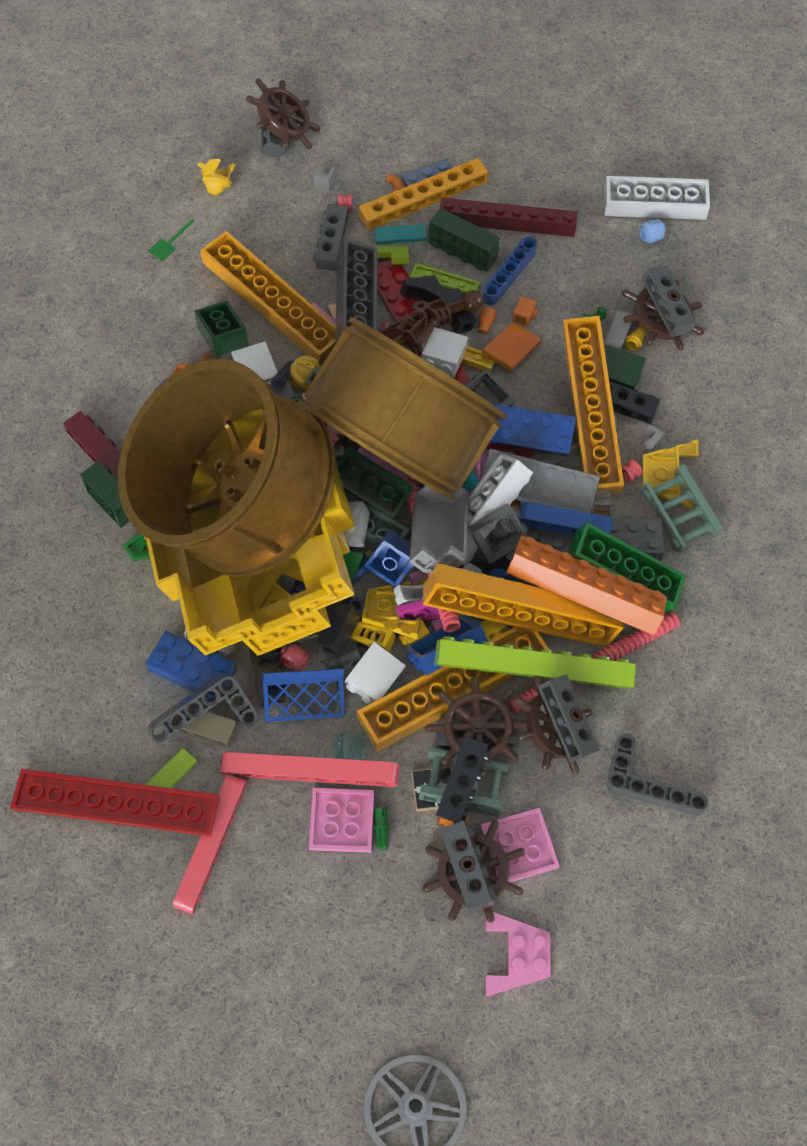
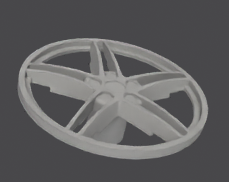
M406 1055L384 1065L371 1080L364 1100L365 1123L372 1140L377 1146H387L379 1137L380 1135L406 1123L410 1127L413 1145L418 1146L415 1127L422 1126L424 1146H428L427 1120L458 1122L454 1134L444 1145L454 1146L463 1131L466 1121L467 1105L461 1083L446 1065L428 1056ZM408 1062L429 1064L414 1091H411L389 1071L398 1065ZM434 1066L437 1069L427 1093H424L420 1089L431 1068ZM440 1070L453 1083L458 1094L460 1109L430 1101V1096L437 1082ZM385 1074L405 1092L401 1098L382 1078ZM380 1081L399 1103V1107L373 1124L371 1100L373 1092ZM433 1108L460 1113V1116L455 1118L432 1115ZM399 1114L401 1121L376 1132V1127Z

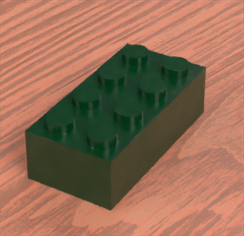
M441 208L430 220L429 243L432 247L440 248L448 255H454L460 258L462 262L470 263L476 269L486 272L490 270L498 259L500 237Z
M350 446L337 464L344 491L395 520L413 491L414 486Z

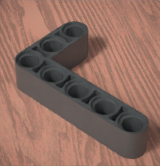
M221 673L154 719L148 725V733L154 741L163 742L224 699L238 720L247 727L254 726L258 722L259 716L236 680L227 673ZM230 679V685L222 688V682ZM213 691V697L206 700V693ZM240 695V702L233 704L234 697ZM191 703L197 704L194 711H188V706ZM251 712V717L248 720H244V714ZM174 715H180L177 723H171V718ZM157 727H163L161 734L154 735V730Z
M629 733L619 736L607 779V788L611 793L698 816L704 812L708 805V799L704 794L630 774L629 771L636 740ZM621 742L628 743L630 748L622 747ZM616 761H623L626 766L620 767ZM617 779L622 785L616 786L612 783V780ZM632 785L640 786L641 791H635ZM652 790H658L661 793V797L654 796ZM672 796H679L682 802L674 801ZM692 801H698L702 807H695Z

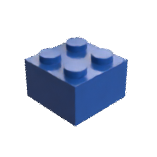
M388 529L369 554L364 567L396 587L413 566L409 562L411 543Z

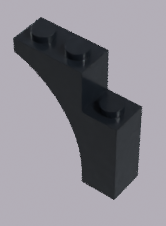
M435 275L405 279L400 289L402 297L428 303L437 299H444L447 304L462 300L463 297L459 288L444 291ZM462 310L451 314L452 323L450 325L457 334L472 331L477 319L473 313Z
M352 596L326 606L331 627L323 629L317 641V644L326 653L337 656L342 655L361 616L356 611V607L349 603Z

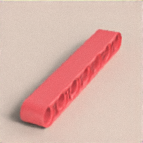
M229 774L226 776L218 794L220 798L211 837H200L175 896L174 908L190 914L195 913L196 903L199 904L204 892L202 890L203 886L209 880L212 872L210 869L216 863L220 853L218 850L228 834L226 831L233 822L236 814L234 813L235 809L240 805L243 798L242 792L244 788H247L248 781Z

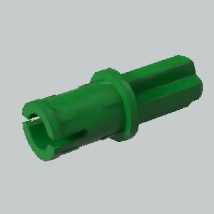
M382 807L375 808V826L373 830L376 831V847L379 850H385L389 847L388 830L390 829V826L387 824V808H383V811Z

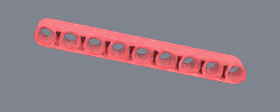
M225 752L222 756L220 774L224 776L233 774L235 777L396 787L398 786L400 764L384 761Z

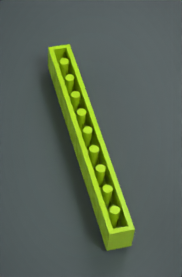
M446 636L436 643L434 665L526 677L539 676L542 679L550 680L567 674L570 682L623 689L634 688L636 664L629 663L628 659L610 661V657L598 656V659H593L589 654H579V657L572 656L571 652L560 651V654L552 653L553 650L541 649L540 652L533 651L532 647L522 646L521 649H514V645L502 644V647L494 646L493 642L484 641L482 644H475V640L463 639L462 642L455 641L454 637Z

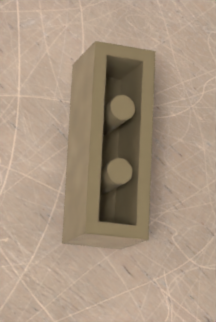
M190 704L188 711H194L197 706ZM209 709L178 732L229 749L238 726L233 717L228 715L222 717ZM174 715L171 723H177L180 715Z

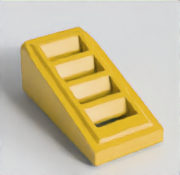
M358 621L350 638L370 647L375 642L384 650L390 652L396 636L392 630ZM363 628H364V629H366V630H365L363 636L361 637L360 635H361L362 630H363Z

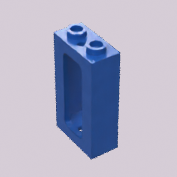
M464 615L459 618L461 626L458 630L446 632L442 627L406 646L408 652L406 657L411 665L414 664L418 671L421 670L427 676L443 667L434 665L436 643L438 640L446 636L454 637L455 641L462 642L463 639L475 640V644H482L484 641L488 642L482 625L468 615Z

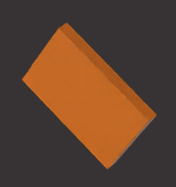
M512 322L483 349L482 354L511 372L539 346L542 339Z

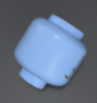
M659 219L644 222L639 229L640 238L648 244L662 240L666 232L665 224Z

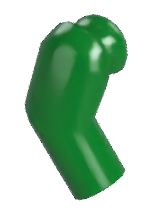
M598 307L595 314H583V317L600 316L601 322L606 318L607 310L605 307Z

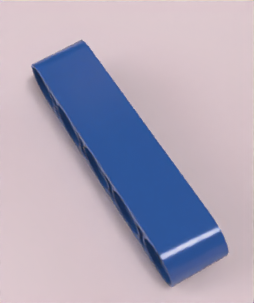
M533 237L523 238L485 285L483 300L486 305H495L534 257L537 243Z
M531 502L520 504L519 514L521 517L518 519L520 523H524L528 528L575 536L576 530L588 522L610 535L612 532L613 519L608 516Z

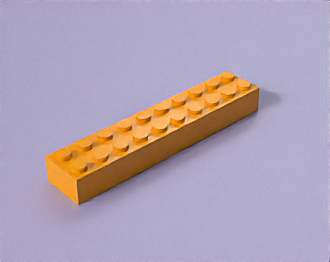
M225 231L200 250L202 262L307 356L318 359L321 366L324 364L335 346L336 325L229 232Z
M600 316L564 319L562 332L574 417H576L575 427L581 471L600 476L595 496L622 493L624 481Z
M437 563L423 585V605L605 648L624 628L623 622L541 587L505 580L504 578L472 572L446 564Z
M516 626L488 641L493 642L494 646L502 647V644L514 645V649H521L522 646L532 647L533 651L538 652L541 649H549L537 631ZM443 666L429 675H423L358 710L357 718L375 750L379 752L425 727L427 724L445 716L449 706L438 697L439 691L446 692L452 699L456 700L458 697L472 692L471 678L473 676L479 678L480 692L487 693L518 675Z

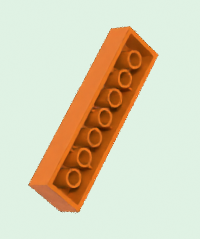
M520 536L512 553L507 569L508 574L655 635L664 618L667 596L659 591L648 589L640 583L629 581L624 576L610 573L605 568L591 565L586 560L572 557L567 552H561L550 545L539 543L531 537Z

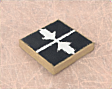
M452 766L440 767L436 785L438 788H446L452 772ZM431 769L411 771L416 812L435 810L439 807V803L419 799L421 784L427 785L429 783Z

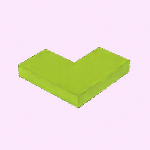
M408 245L374 246L377 248V259L391 258L392 264H409Z

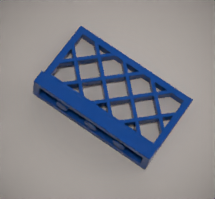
M344 669L261 673L265 722L345 717ZM332 681H338V691L332 695L326 689V686ZM300 683H306V685L302 687ZM310 683H316L321 687L314 697L306 690ZM291 684H296L301 688L294 698L285 691ZM268 685H276L282 691L273 699L268 695ZM323 690L331 696L324 706L316 699ZM303 691L312 698L305 707L296 700ZM283 693L292 699L285 708L276 702ZM333 700L339 704L340 713H331L327 709ZM313 701L322 707L314 715L307 710ZM294 702L302 708L297 716H292L287 712V709ZM274 703L283 710L277 717H269V708Z

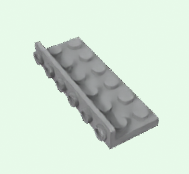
M495 449L489 450L483 476L500 453L518 459L533 472L529 482L523 486L516 500H519V504L531 502L591 513L600 476Z

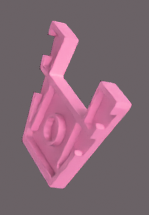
M493 912L495 920L490 923L486 919V931L508 932V976L486 975L485 996H491L549 978L551 976L550 932Z

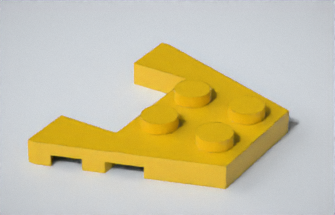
M698 440L644 454L642 456V489L647 482L654 488L674 478V473L677 467H679V458H698ZM677 484L656 496L669 501L684 492H680V485ZM686 500L679 504L694 509L691 501Z
M427 578L420 579V583L413 584L410 581L403 582V585H423L425 584ZM386 585L367 589L362 623L382 627L395 633L418 639L420 620H401V617L397 614L396 607L399 605L395 600L396 595L393 590L396 587Z

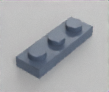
M446 158L403 174L401 179L407 187L410 184H415L425 178L452 169Z

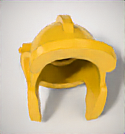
M211 159L207 164L198 162L197 166L202 169V181L211 195L217 196L226 188H231L232 181H230V175L236 164L232 163L228 165L227 169L223 170L217 168L221 162L220 159Z
M301 356L292 363L290 375L293 380H290L289 383L293 388L298 391H307L309 386L305 379L315 366L321 367L318 359L310 356Z

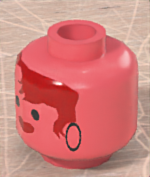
M292 643L289 646L285 645L280 651L281 664L290 671H303L310 661L308 651L296 643Z

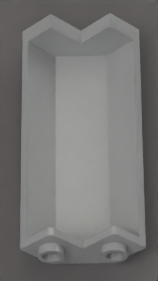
M426 485L415 494L409 562L424 573H431L437 563L458 568L466 561L469 491L462 486L458 493L454 491L453 495L456 496L454 501Z

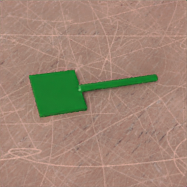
M194 219L190 220L168 242L161 238L148 252L163 262L177 249L171 243L194 222Z

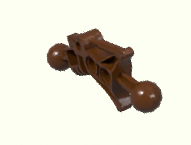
M472 290L466 292L462 300L447 304L444 299H437L430 303L418 301L413 304V313L411 315L403 317L389 326L379 328V332L401 346L406 345L416 348L418 352H422L426 341L434 330L433 327L452 323V313L462 310L469 313L478 312L482 308L484 300L479 292Z

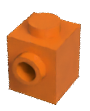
M521 296L514 309L512 322L529 327L532 319L535 320L539 310L536 309L537 301Z

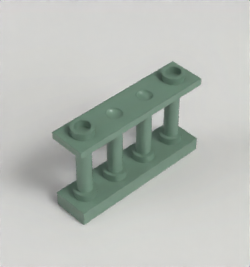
M684 464L677 467L674 478L654 488L647 482L642 489L644 499L650 502L668 532L672 546L678 549L680 553L686 548L685 542L705 532H710L713 537L719 534L723 528ZM677 484L683 487V494L661 504L656 496ZM686 500L692 502L694 509L673 520L670 519L666 510ZM695 516L701 517L703 520L702 526L680 536L675 526Z
M439 747L429 748L428 759L433 760L429 783L427 785L421 784L420 800L440 804L445 789L438 788L436 785L441 760L449 751ZM457 755L453 758V760H452L449 764H453V766H454V763H455V761H456ZM466 759V765L474 767L476 761ZM487 760L485 762V771L493 773L489 797H480L476 791L473 802L468 801L466 809L500 817L503 801L497 799L501 774L508 775L510 764L502 760ZM478 781L475 782L473 789L478 790ZM456 794L452 797L451 802L455 807H459L463 803V798L461 795Z

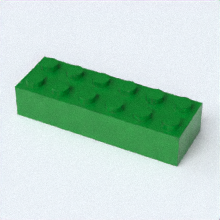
M588 522L576 530L568 552L572 557L586 560L591 565L605 568L610 573L624 576L629 581L640 583L648 589L661 592L667 596L665 614L676 608L686 577L685 574Z

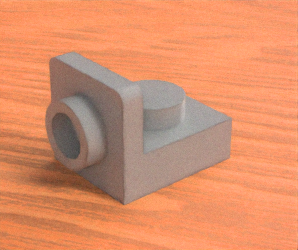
M649 424L645 431V435L648 438L644 443V454L654 452L661 444L664 433L659 428Z

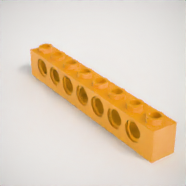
M479 158L469 160L452 169L440 172L420 182L410 184L405 188L359 206V217L369 231L441 201V198H449L486 183L488 171Z

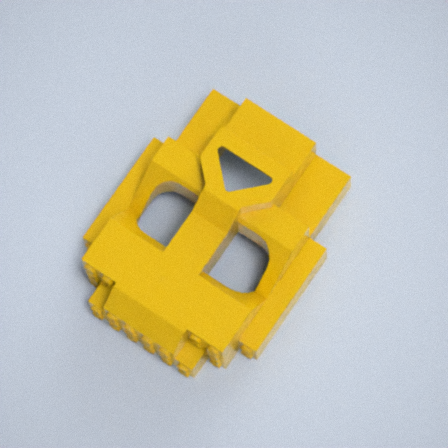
M263 409L250 412L233 422L244 450L251 444L261 426ZM226 428L208 447L201 459L202 462L215 465L216 461L222 459L228 463L231 458L232 445ZM337 465L335 467V480L331 498L317 528L296 553L268 571L250 576L225 575L201 563L189 550L166 546L146 538L155 583L173 602L180 601L188 640L204 655L243 641L257 656L331 627L326 606L354 595L343 555L350 552L344 531L355 527ZM198 466L190 489L189 504L202 500L219 484L220 477L212 471ZM221 503L189 514L192 531H200L215 523ZM281 575L288 576L305 584L306 590L263 607Z

